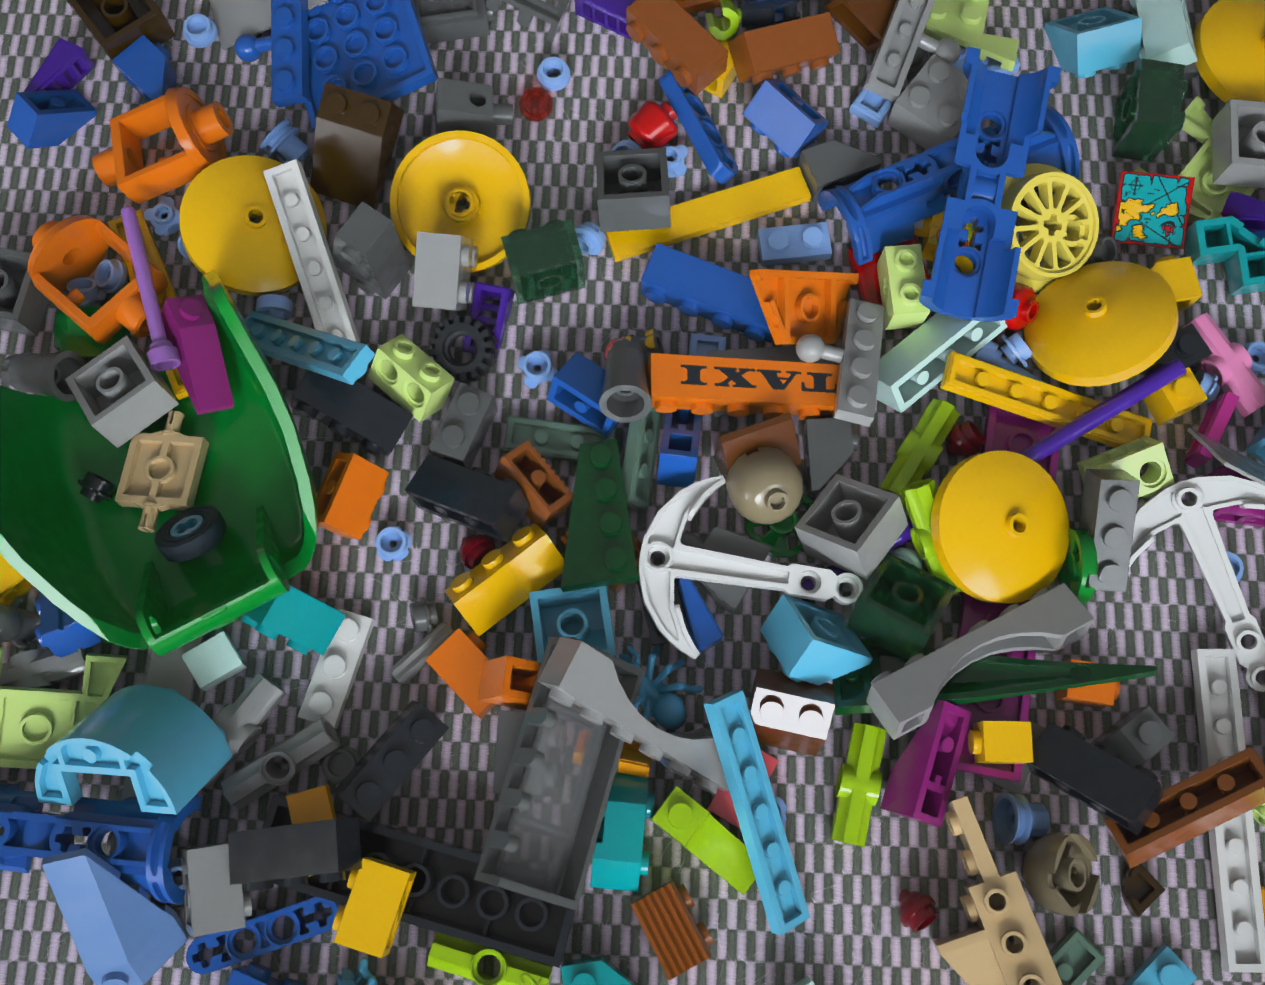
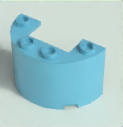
M133 685L116 691L46 750L44 758L38 762L36 767L35 789L39 803L73 806L83 796L77 779L79 773L129 776L141 812L177 815L233 756L223 729L216 725L193 702L171 688Z

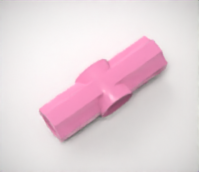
M1208 313L1200 315L1184 327L1192 323L1213 353L1199 364L1200 371H1204L1209 375L1211 373L1217 374L1218 380L1216 382L1224 393L1229 391L1240 397L1236 408L1243 418L1264 406L1265 387L1251 370L1252 359L1248 351L1241 344L1230 342Z

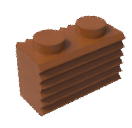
M525 441L500 459L501 461L493 475L501 481L503 478L511 479L522 487V494L530 505L525 514L532 523L537 524L543 529L565 512L573 499V493L569 492V487L564 486V481H559L560 476L555 475V470L550 469V464L545 463L546 459L541 458V453L536 452V447L531 446L532 442Z
M670 880L631 902V906L668 980L675 978L712 956L708 946L714 942L704 922L701 921L695 924L688 909L695 905L684 884L676 887L673 880Z

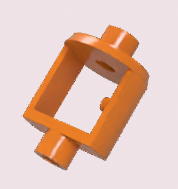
M171 87L167 89L165 95L110 119L112 147L93 155L92 163L97 176L106 186L114 187L117 185L129 199L141 204L191 182L203 169L219 160L227 158L223 139L233 135V124L227 111L219 102L214 101L205 105L201 98L187 87ZM172 127L184 151L170 157H161L157 163L144 168L141 140Z
M75 215L60 222L56 220L48 221L36 230L32 237V246L34 248L28 260V274L38 291L96 342L102 345L122 327L128 329L138 338L150 334L136 277L91 317H88L77 307L86 300V297L77 288H74L66 296L62 294L64 291H67L66 285L69 281L75 278L89 277L96 270L98 264L104 259L109 246L133 266L128 243L103 221L88 215ZM149 262L156 295L158 296L168 287V281L166 276Z

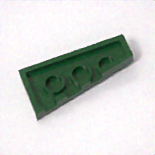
M617 438L582 443L579 446L561 582L562 592L639 581Z

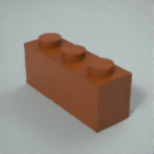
M636 0L626 8V30L631 39L636 43L641 42L650 51L654 61L659 65L664 64L683 88L688 87L697 96L726 71L728 50L675 0Z
M830 12L745 31L728 42L739 84L753 81L754 85H760L765 80L774 79L773 75L780 73L782 78H788L801 73V68L808 66L810 71H816L829 66V59L841 53Z

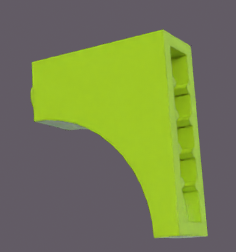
M674 787L650 820L744 895L755 881L745 844L722 826L709 811L679 787Z

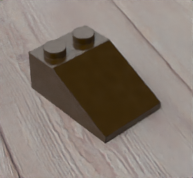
M326 82L316 116L311 187L314 191L359 206L363 201L377 210L404 110L392 102Z

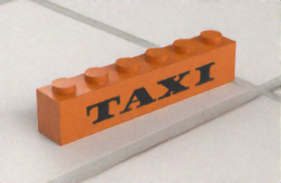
M651 353L646 361L647 384L652 400V408H655L656 412L672 413L677 411V409L691 410V413L696 415H708L714 411L727 412L732 417H744L749 415V413L763 414V417L767 419L790 412L791 415L798 416L803 421H806V419H819L820 417L833 418L839 373V365L660 353Z

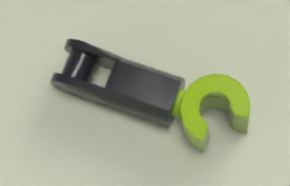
M720 0L722 13L725 17L717 18L713 13H705L708 29L714 38L727 40L736 34L739 23L744 28L801 19V13L797 11V4L800 0H753L739 2V8H736L731 0ZM783 7V11L774 12V8Z

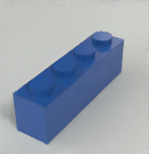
M656 244L641 278V294L645 295L648 300L656 304L667 303L675 306L681 313L687 316L696 317L698 315L711 320L712 324L721 329L732 328L743 332L750 340L772 343V335L749 277L665 245Z

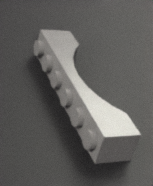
M1065 583L1051 590L1048 587L1043 588L1035 593L1029 602L1021 606L1017 603L1010 605L1001 612L998 618L988 623L987 620L978 622L970 628L968 634L958 639L954 636L947 638L932 653L926 656L923 653L917 654L910 658L903 668L893 673L888 670L879 674L871 682L866 702L891 738L895 740L927 722L935 699L941 689L956 673L969 664L990 655L1010 651H1038L1054 654L1082 639L1095 618Z
M565 637L559 638L538 679V682L551 689L548 695L550 698L568 707H571L573 703L582 708L580 716L602 726L603 722L612 726L609 732L611 735L630 744L635 740L641 744L638 751L657 761H660L661 758L669 761L667 768L685 778H688L689 775L696 778L694 785L711 794H716L717 789L729 792L710 729L699 728L689 732L667 733L658 729L645 719L628 699L619 682L613 660L583 641Z

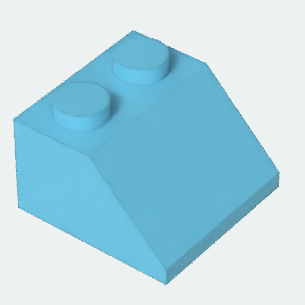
M1102 7L1045 23L1046 34L1061 69L1075 74L1076 78L1095 76L1096 71L1105 68L1109 70L1122 69L1127 67L1128 62L1140 59L1142 17L1113 8Z
M606 586L562 592L561 587L529 592L537 660L539 663L542 662L549 637H575L617 657Z
M785 594L781 596L760 628L768 643V649L777 657L782 665V672L795 682L806 681L821 685L867 666L873 660L841 613Z

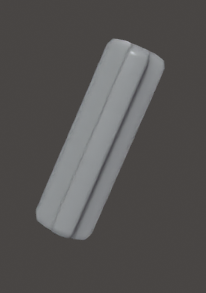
M445 622L438 625L391 667L390 672L393 677L401 684H406L428 664L425 659L454 633V630Z

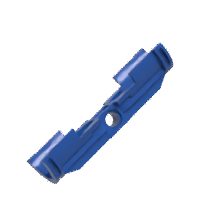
M968 46L963 64V73L968 79L954 159L956 165L962 166L963 172L959 178L956 198L947 196L931 279H923L919 301L926 308L953 318L985 322L1004 321L1017 317L1019 300L1012 299L1021 253V248L1019 247L1011 249L1018 212L1001 208L1006 176L1013 178L1024 177L1031 137L1043 131L1050 89L1059 84L1061 68L1048 65L1041 71L1020 74L1018 77L988 70V66L982 63L979 58L981 49ZM985 119L994 121L998 126V134L995 136L985 134L981 129V121ZM985 146H990L985 156V162L990 163L988 166L983 165L978 159L983 153ZM968 223H972L973 230L978 233L970 239L969 246H963L968 239V230L963 228ZM956 257H968L973 264L972 272L969 274L959 272L955 266Z
M1047 105L1043 131L1031 137L1026 164H1047L1078 179L1080 161L1074 135L1064 117L1056 109ZM994 124L982 129V131L989 136H995L998 134V126ZM959 137L931 147L923 153L866 174L856 182L845 186L836 185L831 189L823 190L819 194L818 204L823 211L836 206L846 220V226L852 242L853 258L858 266L873 261V254L882 251L885 246H894L914 238L915 222L945 211L946 195L957 191L959 178L963 172L962 166L956 165L954 162ZM985 146L983 153L978 157L979 161L985 166L990 164L985 162L986 151L990 146ZM890 181L898 187L893 190H884L881 188V184Z
M0 782V826L4 827V833L0 835V873L1 870L29 873L32 857L44 858L87 848L120 871V880L131 888L135 889L141 886L146 891L151 892L153 897L160 902L183 905L185 890L180 889L175 884L171 869H168L174 831L179 830L188 815L200 810L202 796L195 795L177 815L141 812L137 797H130L123 801L81 797L75 803L72 812L61 815L43 813L44 803H39L36 792L19 790L20 784ZM112 831L116 835L117 846L112 854L106 855L102 850V839L108 832ZM75 836H88L86 844H74Z

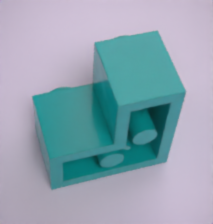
M290 585L289 592L242 615L240 620L273 640H276L279 634L288 638L289 640L286 645L304 655H307L310 649L324 655L346 614Z

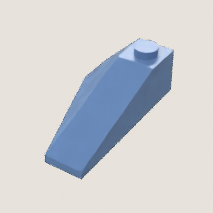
M87 848L43 858V870L85 970L96 985H144L188 940L189 933L186 931L175 910L166 904L161 907L155 905L148 900L149 892L141 886L135 889L120 880V871Z

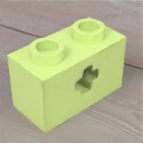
M921 244L885 246L877 262L882 306H885V330L918 328L924 323L930 313V309L923 306L919 301L922 281L926 279Z

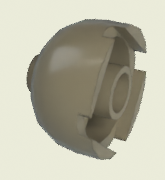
M764 446L757 448L759 451L753 452L748 456L745 453L738 457L729 469L726 479V490L737 512L751 522L759 524H773L791 516L799 506L804 488L803 477L790 456L778 448Z
M1048 833L1031 844L1022 863L1021 872L1025 886L1036 903L1055 914L1078 916V913L1087 914L1097 899L1100 875L1092 874L1091 861L1098 862L1091 842L1086 837L1075 833Z

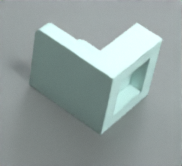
M224 631L182 655L199 688L204 691L210 690L247 668L229 635Z

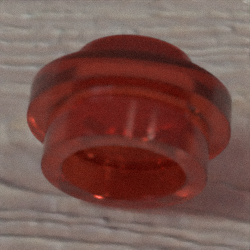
M529 88L520 98V112L529 121H543L552 113V98L542 88Z

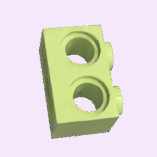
M403 334L377 348L367 377L403 409L412 413L418 422H422L444 407L455 380L452 375Z
M1143 436L1077 463L1083 484L1086 469L1125 470L1140 480L1138 498L1155 496L1162 488L1175 483L1163 442L1148 436ZM1148 463L1147 471L1140 476L1141 467Z

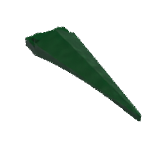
M860 639L873 660L867 666L832 680L835 695V715L874 713L866 702L872 680L885 671L889 670L893 673L903 668L904 664L917 654L923 653L926 656L936 649L875 639ZM990 655L969 664L956 673L939 692L933 708L938 700H943L953 705L1151 677L1158 674V668L1152 665L1078 663Z

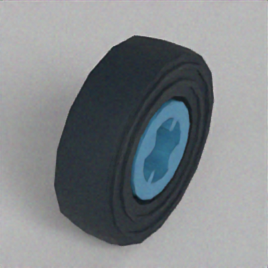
M194 506L169 518L155 534V545L168 561H188L206 553L222 540L226 533V522L222 514L214 506Z

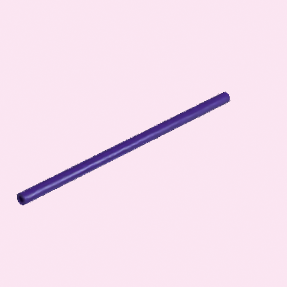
M1177 358L1171 360L1018 453L1038 463L1186 374L1184 364ZM910 518L907 519L908 526L889 552L911 539L910 529L913 526ZM832 565L825 568L832 570L837 576L842 573H849ZM808 578L801 583L803 589L810 591L813 589L814 584ZM801 598V600H803V601H808V600H810V599Z

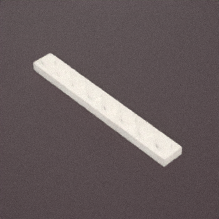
M1235 649L1191 650L1202 771L1246 749ZM1250 810L1208 831L1222 970L1226 972L1265 973V922L1253 810Z

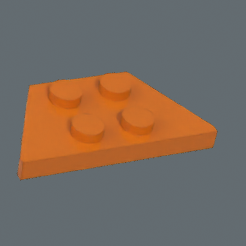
M776 269L749 270L751 282L775 345H796L798 339L805 334L818 335L826 345L837 344L848 304L845 299L850 285H857L859 273Z

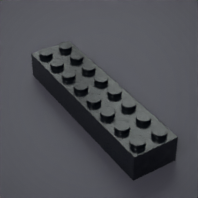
M273 795L262 828L292 825L286 796ZM335 810L336 819L357 817ZM359 817L361 861L362 858L373 857L417 872L400 920L401 922L558 968L560 967L576 910L474 880L482 852L378 822H368L364 818ZM503 859L498 875L544 889L549 872ZM351 870L345 871L346 880L319 883L318 874L309 877V884L286 888L346 905L352 890L347 888ZM275 879L274 884L283 887V879Z

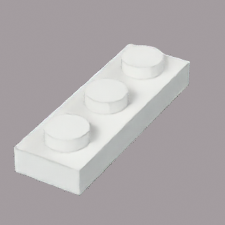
M337 608V610L346 614L324 655L320 654L298 714L299 718L312 722L323 716L335 729L338 728L375 620Z

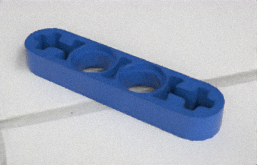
M668 69L659 78L660 86L706 169L717 182L725 184L738 173V166L699 96H696L688 87L683 88L675 80L673 73Z
M313 897L245 921V928L201 936L189 945L186 952V962L193 972L208 974L332 930L335 915L341 904L320 897ZM320 902H322L324 908L331 907L333 915L327 917V925H324L322 920L305 924L303 916L317 912ZM300 908H303V916L299 912ZM282 915L289 916L295 923L294 933L288 939L280 938L275 932V922ZM305 925L309 930L308 933H304ZM243 929L251 930L256 936L255 947L247 953L239 950L236 945L237 934ZM204 943L207 948H214L225 944L227 952L211 957L210 966L207 960L200 961L199 953L204 951L205 948Z

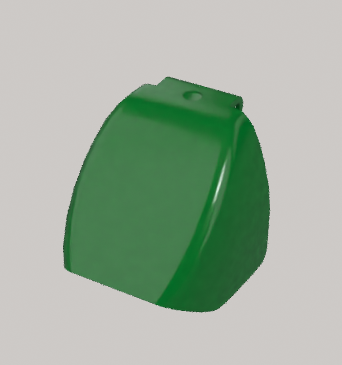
M214 270L202 276L206 305L216 325L234 401L233 408L197 415L190 397L178 400L173 392L166 371H159L179 403L172 411H179L185 415L180 433L185 436L204 437L209 442L194 506H214L222 514L226 522V533L219 543L201 556L188 561L171 562L160 553L155 545V534L169 518L181 512V510L159 512L155 532L150 533L149 531L143 532L138 529L143 512L142 508L124 507L114 501L131 439L117 448L91 426L77 400L66 402L51 396L27 394L0 386L1 555L54 605L82 626L110 643L132 649L146 650L151 648L158 656H163L214 629L217 630L239 619L240 616L289 592V579L306 569L313 556L317 541L318 501L314 477L295 421L266 356L233 298ZM168 412L140 433L151 434L163 431L166 426ZM88 471L105 478L116 485L111 493L113 499L103 498L101 503L88 499L79 493L82 486L77 482L78 479L83 480Z

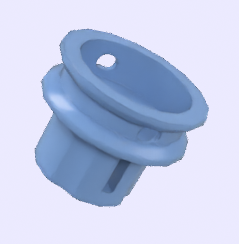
M285 119L266 136L260 145L259 153L267 154L268 158L273 160L278 159L283 164L295 159L302 163L310 154L311 149L298 138L300 129L292 127L291 120Z
M1003 792L998 795L993 806V830L1000 843L1004 845L1013 843L1020 846L1025 844L1029 838L1039 839L1046 835L1050 826L1049 812L1044 804L1029 802L1023 794L1016 793L1012 795Z

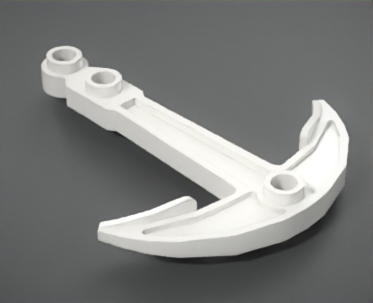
M723 475L693 483L680 490L657 512L645 534L639 555L638 575L643 603L657 629L668 642L693 659H696L700 652L686 629L680 604L674 605V580L676 578L782 591L788 596L822 602L833 598L834 601L841 605L853 604L863 593L862 581L853 573H842L837 576L830 569L794 563L785 566L681 544L680 539L686 521H692L702 504L718 488L726 483ZM660 553L663 555L665 562L659 566L654 565L650 560L651 555ZM802 578H809L813 581L814 587L812 590L803 589L801 586ZM840 584H846L850 587L851 594L849 597H844L839 593Z
M1235 476L1193 477L1176 482L1163 488L1137 509L1129 568L1135 559L1155 541L1153 535L1177 523L1184 534L1222 616V628L1231 649H1235L1236 662L1244 666V681L1252 689L1265 692V683H1258L1256 681L1257 673L1265 670V639L1256 618L1248 611L1213 517L1215 509L1239 505L1240 508L1265 509V486ZM1187 491L1192 492L1195 496V502L1190 506H1185L1181 501L1182 495ZM1246 634H1252L1255 639L1254 644L1248 648L1241 645V638Z

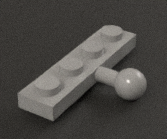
M935 0L896 1L864 84V89L894 102L900 95L917 47L932 55L936 54L951 65L959 59L960 46L954 39L944 38L936 40L923 33Z
M850 298L846 306L842 348L824 344L822 338L816 334H805L796 343V354L806 363H814L820 359L840 363L833 415L835 419L870 427L874 420L885 306Z

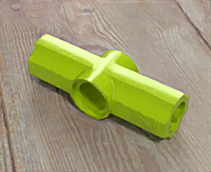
M933 398L921 415L914 430L911 429L896 452L894 456L896 460L878 488L899 495L902 506H905V502L900 490L910 483L920 481L923 475H927L944 447L941 445L960 416L955 406L945 400Z
M929 478L910 483L900 491L913 526L910 529L913 545L920 558L925 560L936 594L940 597L954 595L962 592V590L944 572L932 542L931 511L938 489L935 480Z
M852 723L845 763L841 764L836 780L835 797H837V803L830 830V839L865 847L872 806L876 805L881 790L882 772L879 769L884 752L886 730L872 725Z
M437 932L432 943L427 962L429 967L473 980L478 985H548L553 970L551 965ZM493 955L497 957L501 965L498 975L492 977L483 973L480 966L483 956Z

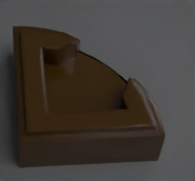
M1142 864L1131 869L1126 865L1121 878V893L1129 912L1133 916L1139 917L1165 889Z

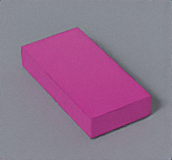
M1227 391L1212 401L1197 432L1220 442L1240 397ZM1194 438L1184 463L1196 469L1211 460L1213 455Z

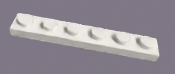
M295 159L263 171L315 329L361 343L302 163Z

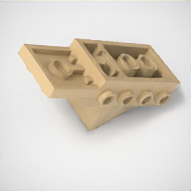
M965 796L951 801L947 804L949 812L945 813L944 818L952 837L959 835L965 851L959 852V856L967 875H975L977 879L976 882L962 886L966 895L959 898L968 921L972 923L977 922L978 926L933 941L936 950L968 985H1027L1025 981L1028 979V985H1063L1017 872L1005 871L998 873L968 797ZM1010 936H1012V943H1011V944H1010L1009 939H1008V937H1010Z

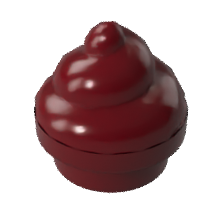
M967 420L963 424L958 422L949 433L946 452L958 456H973L980 452V447L985 444V439L972 421Z
M483 534L464 537L460 547L461 562L468 569H474L481 563L482 558L487 553L495 550V543L490 537Z
M907 889L901 890L898 914L900 922L904 927H910L913 933H918L938 918L939 913L935 909L936 902L930 895H922L918 891L910 892Z

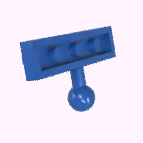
M271 0V36L257 38L251 34L240 35L234 44L235 52L241 60L253 62L261 56L262 52L271 50L272 102L279 108L309 102L308 0Z

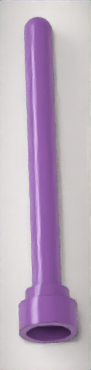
M126 205L121 209V217L152 344L149 345L150 350L147 352L150 369L153 371L172 370L181 365L178 348L173 346L171 341L167 340L136 210L132 206Z

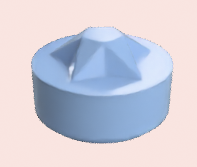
M264 294L256 300V313L286 320L292 317L293 302L282 295Z

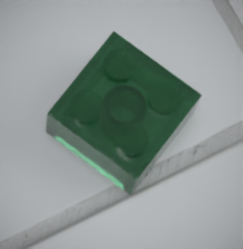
M1142 58L1116 98L1112 157L1152 163L1162 150L1167 149L1170 139L1176 132L1179 133L1185 122V111H1181L1182 100L1188 88V81L1184 80L1185 65Z
M572 219L566 221L552 220L542 227L530 230L517 229L510 232L509 235L501 237L518 305L586 288L583 256Z
M888 552L859 595L846 628L908 661L913 656L924 651L957 587Z

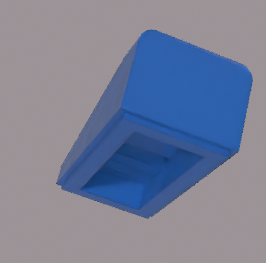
M677 578V588L689 634L701 654L719 644L723 639V633L692 580Z

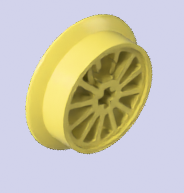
M1030 163L1026 164L1024 177L1013 178L1006 176L1001 208L1018 212L1017 215L1023 218L1021 226L1015 225L1011 249L1015 247L1021 248L1015 282L1033 288L1035 293H1038L1055 279L1075 272L1089 259L1095 248L1099 233L1097 207L1091 193L1083 183L1056 167L1047 164ZM1034 187H1038L1039 197L1036 194ZM1023 198L1029 206L1030 210L1021 205V201ZM1016 232H1021L1024 239L1020 244L1017 241ZM1034 245L1028 259L1024 252ZM1042 257H1044V267H1040Z

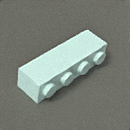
M1129 0L1133 12L1137 11L1138 16L1142 17L1141 38L1143 39V45L1139 51L1142 65L1144 67L1149 65L1155 77L1198 61L1186 0Z
M936 313L880 358L876 400L902 413L942 381L948 354L955 351L971 357L1007 328L1005 320L992 322L971 321Z

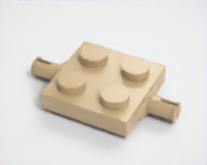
M171 410L168 412L166 426L163 431L151 434L138 433L130 442L114 501L120 506L143 509L138 529L143 532H155L159 512L166 510L183 511L194 506L209 442L204 437L185 436L180 433L185 415L179 411L173 412Z

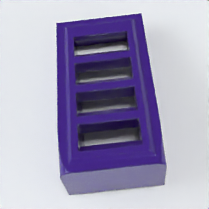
M575 0V14L631 39L626 30V8L636 0Z
M60 38L24 92L70 90L95 65L83 48Z
M1231 191L1221 215L1223 217L1234 216L1244 223L1243 227L1249 231L1265 232V201Z
M476 281L469 317L483 324L495 326L494 333L491 332V334L496 337L497 343L495 348L498 349L499 355L515 291L511 288ZM486 297L501 299L500 305L485 303ZM482 311L497 312V319L481 316ZM465 336L462 351L475 354L476 344L474 340L469 336Z

